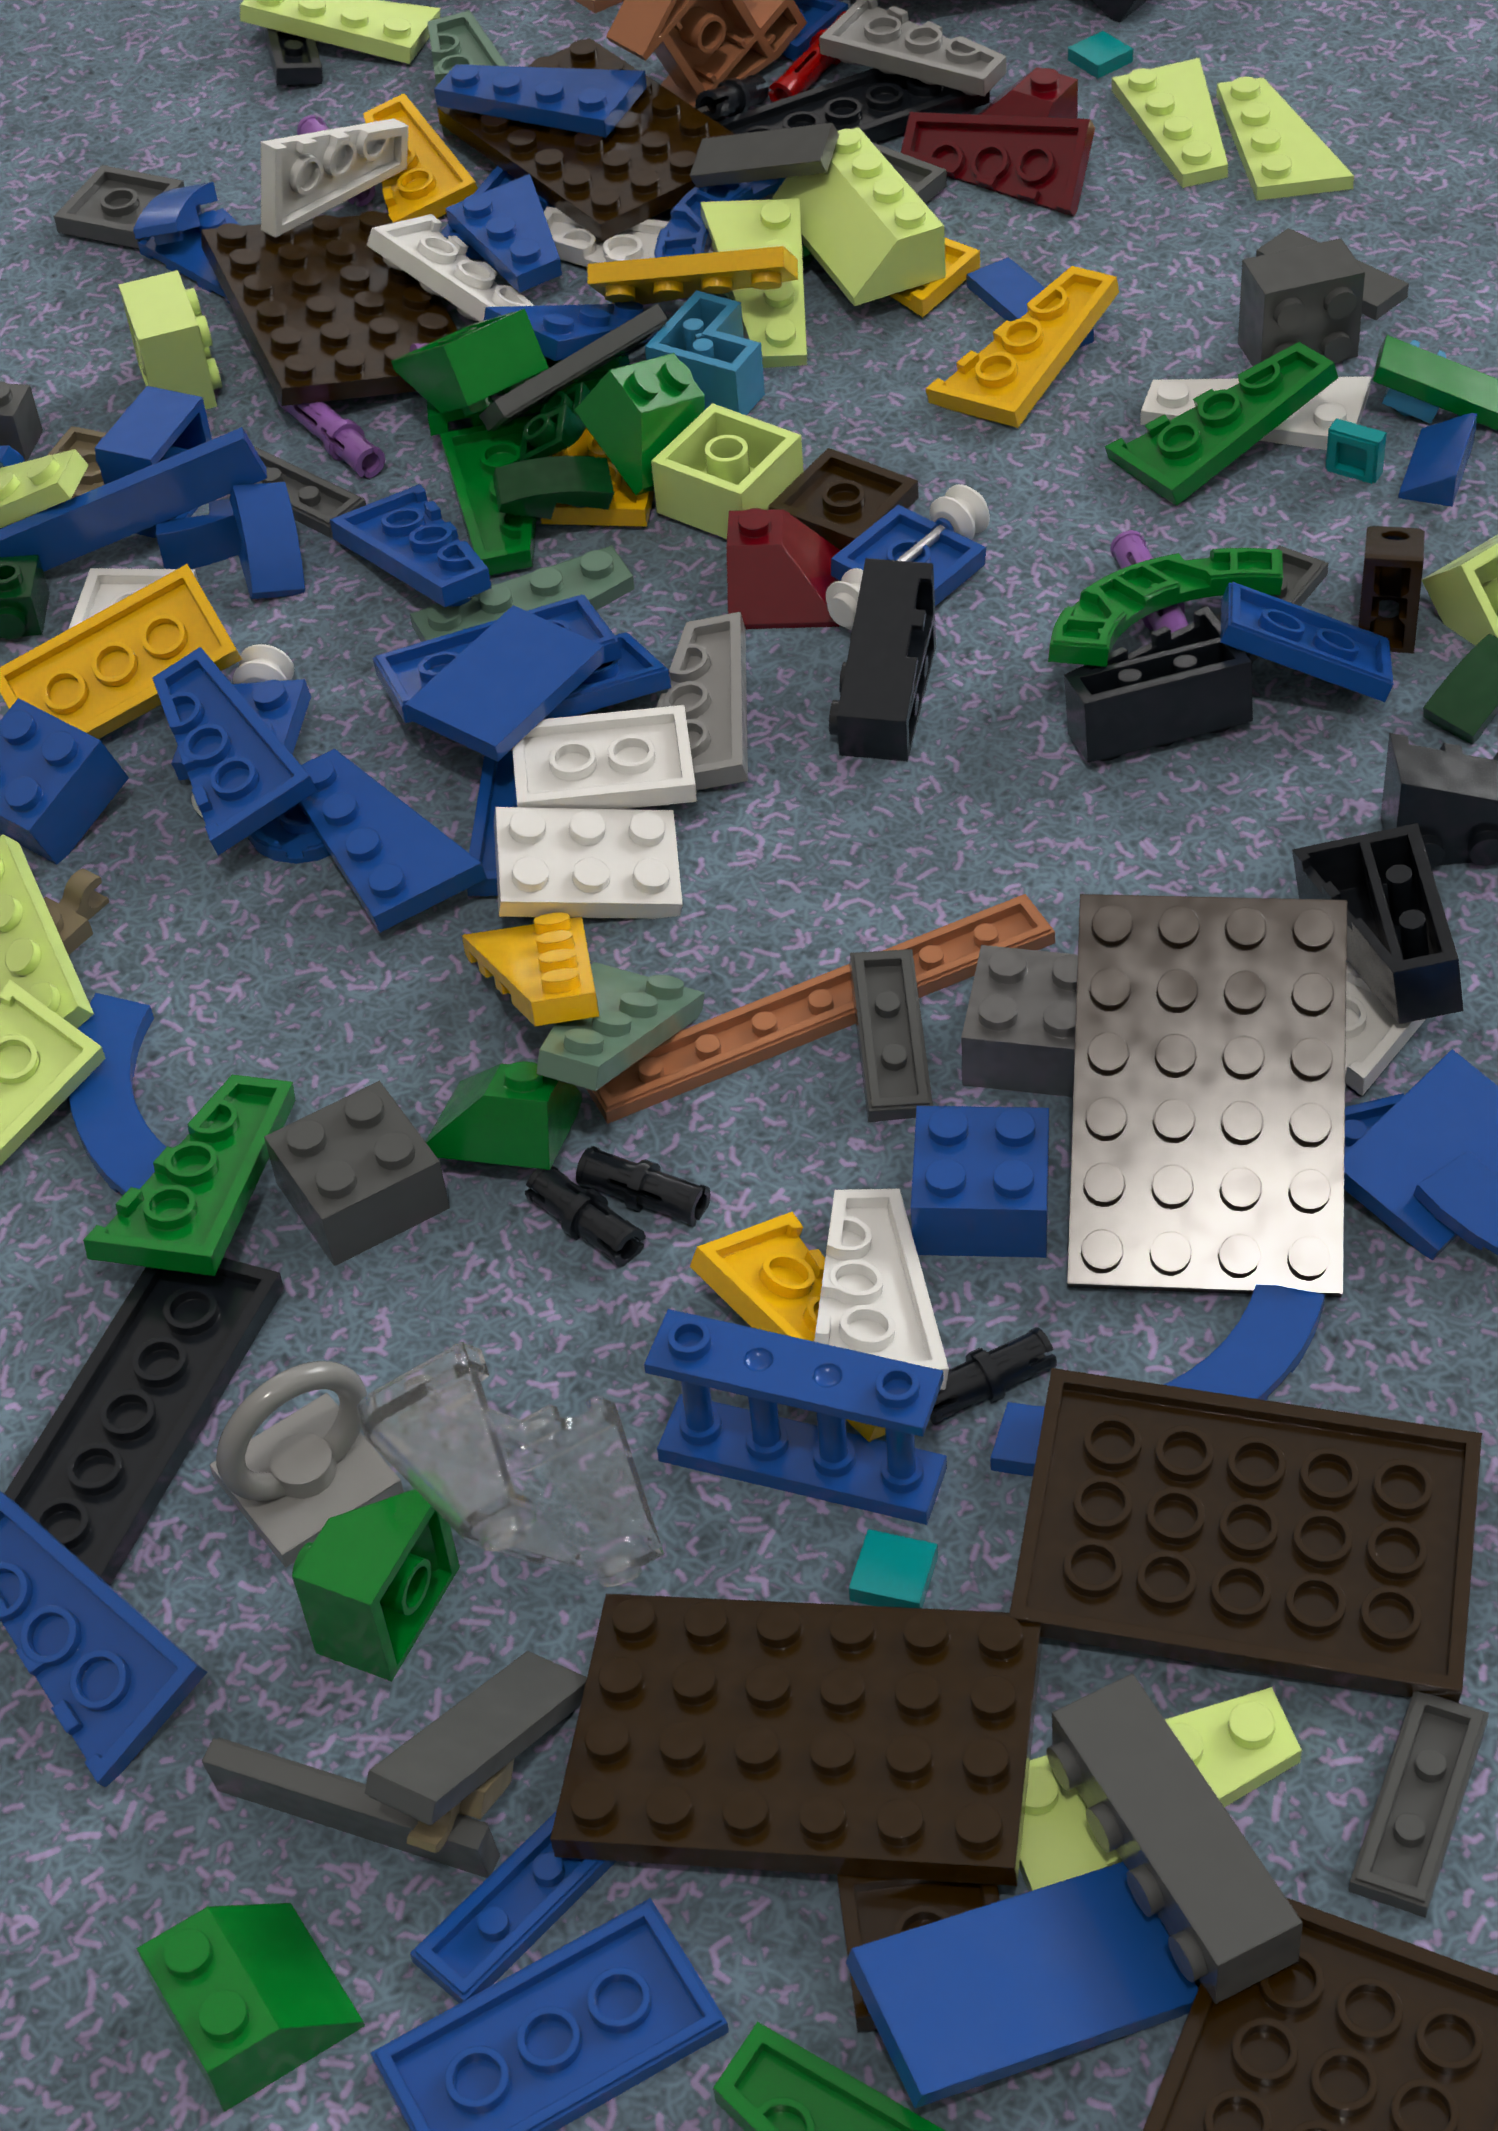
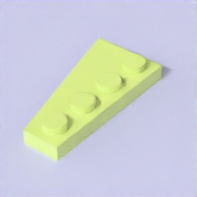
M243 0L240 4V21L410 64L429 39L427 21L439 19L441 8L381 0Z
M1239 77L1230 82L1217 83L1216 96L1256 200L1353 189L1354 175L1264 78Z
M800 199L700 202L701 217L705 228H708L714 252L784 246L798 259V280L782 282V286L777 289L761 290L750 287L732 290L729 292L731 300L741 302L745 339L761 343L763 368L807 365Z
M2 834L0 836V993L10 979L71 1025L78 1028L94 1015L93 1010L20 844Z
M1272 1687L1164 1719L1224 1807L1301 1761V1747ZM1047 1755L1030 1760L1019 1863V1869L1028 1892L1123 1862L1116 1850L1107 1853L1101 1848L1087 1821V1805L1076 1788L1067 1791L1061 1786L1052 1771Z

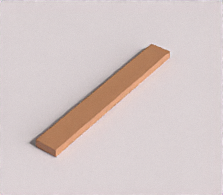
M1023 894L882 951L913 950L918 996L921 998L975 976L981 945L1040 950L1055 943V931L1027 895ZM849 964L681 1030L598 1090L587 1089L608 1124L856 1024Z

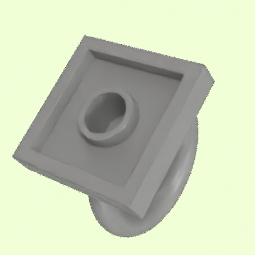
M331 1361L303 1363L282 1371L264 1382L239 1405L228 1420L218 1443L216 1461L210 1464L214 1479L285 1568L295 1562L297 1555L306 1543L315 1541L329 1518L404 1493L401 1479L361 1433L367 1414V1391L359 1375L341 1363ZM327 1389L334 1391L339 1397L340 1405L338 1406L330 1395L325 1393L253 1437L256 1430L270 1414L287 1401L301 1394Z

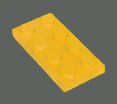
M186 564L1 666L0 693L9 709L19 698L100 739L161 705L152 677L199 647L204 650L221 671L239 662L242 658L190 567Z

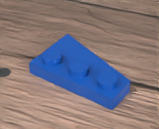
M530 174L481 194L470 195L463 201L446 208L448 225L519 293L562 275L560 257Z
M629 301L614 302V304L485 307L484 320L525 309L543 355L558 361L567 358L644 312V306L640 303ZM656 333L642 343L649 342L656 335Z

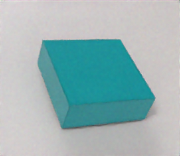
M1101 31L1068 47V61L1099 79L1132 63L1133 48L1105 31Z
M1336 418L1328 429L1325 469L1329 472L1370 484L1376 483L1383 473L1387 432Z
M868 1529L849 1585L850 1601L871 1606L923 1608L938 1559V1544Z

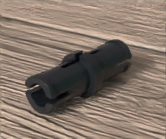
M756 74L747 76L742 80L736 78L727 79L719 83L715 89L702 91L696 98L695 107L700 109L707 106L709 110L702 113L714 121L723 116L731 117L746 112L749 107L763 104L769 96V87L758 90L756 86L766 81L763 77Z
M591 1146L582 1154L576 1169V1183L579 1186L589 1187L623 1199L628 1209L639 1213L645 1207L684 1221L687 1225L694 1227L696 1220H700L709 1206L711 1193L708 1186L698 1185L661 1172L658 1163L647 1159L636 1163L602 1151L598 1147Z
M552 1165L550 1170L537 1168L531 1174L526 1183V1186L530 1188L525 1190L526 1198L561 1222V1228L568 1236L575 1240L581 1237L620 1267L625 1266L642 1251L644 1244L640 1241L646 1238L644 1231L634 1226L628 1220L623 1219L608 1207L606 1197L594 1189H587L586 1191L571 1181L554 1165Z
M1035 1327L1029 1330L1028 1333L988 1352L982 1348L969 1352L966 1355V1362L949 1369L946 1389L939 1391L930 1421L935 1425L941 1422L942 1419L986 1398L992 1404L1005 1397V1389L1041 1372L1050 1371L1052 1368H1055L1057 1366L1056 1356L1053 1354L1044 1355V1353L1054 1350L1046 1334L1040 1328Z

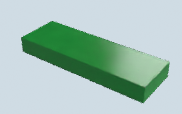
M1386 335L1379 349L1372 381L1459 416L1477 413V423L1498 431L1497 378Z

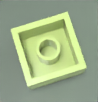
M178 270L119 284L138 365L145 385L203 397L205 409L217 407L214 390L222 388V382L215 358L211 357L209 346H213L206 317L201 313L195 289L185 290Z
M713 403L651 461L657 513L727 539L729 511L752 508L769 510L768 506L804 472L800 434Z

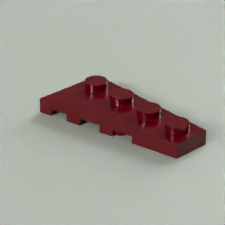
M910 112L901 153L946 169L947 177L1074 217L1078 210L1095 126L1090 119Z

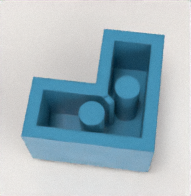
M696 290L645 345L646 360L675 353L677 358L690 369L694 381L705 395V410L713 403L747 415L765 395L761 343L744 338L741 302Z

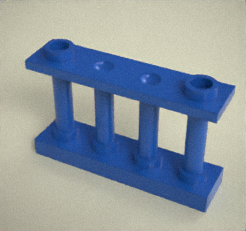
M667 1310L644 1363L645 1373L681 1381L682 1394H679L657 1447L658 1460L660 1462L912 1522L928 1524L947 1470V1456L915 1448V1435L924 1436L944 1380L943 1370L676 1310ZM710 1388L748 1396L749 1410L712 1401ZM778 1404L816 1412L817 1425L779 1417ZM846 1419L885 1428L886 1441L875 1439L868 1442L863 1436L847 1433Z

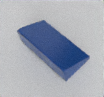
M1477 413L1465 414L1421 428L1398 498L1453 507L1474 444Z

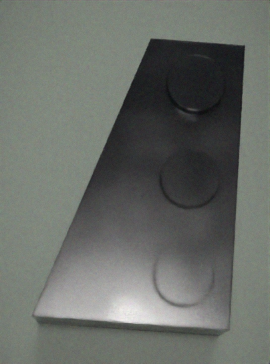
M865 558L847 662H843L839 683L840 700L832 701L829 715L830 735H838L840 756L908 762L936 650L933 563Z
M1208 606L1193 612L1194 622L1173 633L1166 626L1152 632L1151 643L1128 654L1127 649L1120 647L1110 652L1107 667L1083 665L1064 674L1068 735L1087 763L1098 760H1113L1122 754L1153 746H1168L1177 740L1208 732L1219 733L1228 730L1231 726L1253 721L1252 661L1244 651L1220 643L1221 622Z
M1389 733L1381 808L1383 830L1418 823L1431 869L1438 865L1475 863L1481 866H1489L1498 863V753H1496L1492 760L1463 754L1462 747L1454 744L1443 743L1440 750L1410 745L1408 736Z
M1418 823L1292 849L1299 899L1347 900V961L1399 1024L1464 1011L1459 959Z

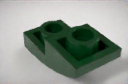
M583 382L565 391H557L551 394L540 404L539 415L523 426L519 462L550 457L573 445L582 436L586 426L574 410L591 392Z
M591 456L543 457L495 468L493 474L499 512L520 517L531 516L551 519L556 503L569 504L579 508L591 507L609 510L614 496L607 458Z
M1490 633L1461 660L1423 707L1424 718L1472 745L1478 740L1498 713V638Z

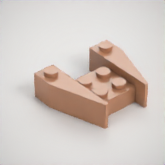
M624 0L606 37L610 42L645 61L654 52L669 74L661 85L690 105L695 106L696 98L702 91L715 89L719 83L727 79L736 78L742 80L747 76L757 74L778 59L790 45L789 43L805 27L807 22L794 0Z

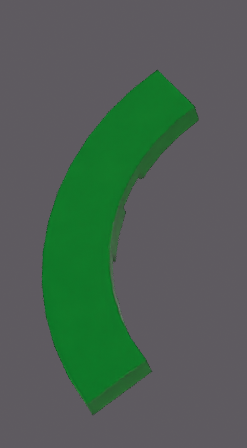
M1221 548L1210 550L1209 558L1184 560L1177 553L1149 559L1111 573L1085 588L1081 592L1080 600L1072 607L1068 606L1061 612L1052 631L1048 662L1107 667L1108 657L1114 643L1131 625L1151 613L1178 603L1200 598L1223 596L1229 582H1235L1268 595H1281L1283 583L1282 551L1280 549Z

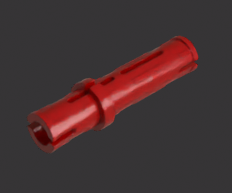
M843 11L841 14H839L835 21H837L846 11ZM827 29L818 31L812 37L810 47L782 76L769 86L770 91L768 95L771 102L807 91L832 64L837 65L841 62L838 58L820 54L819 37Z

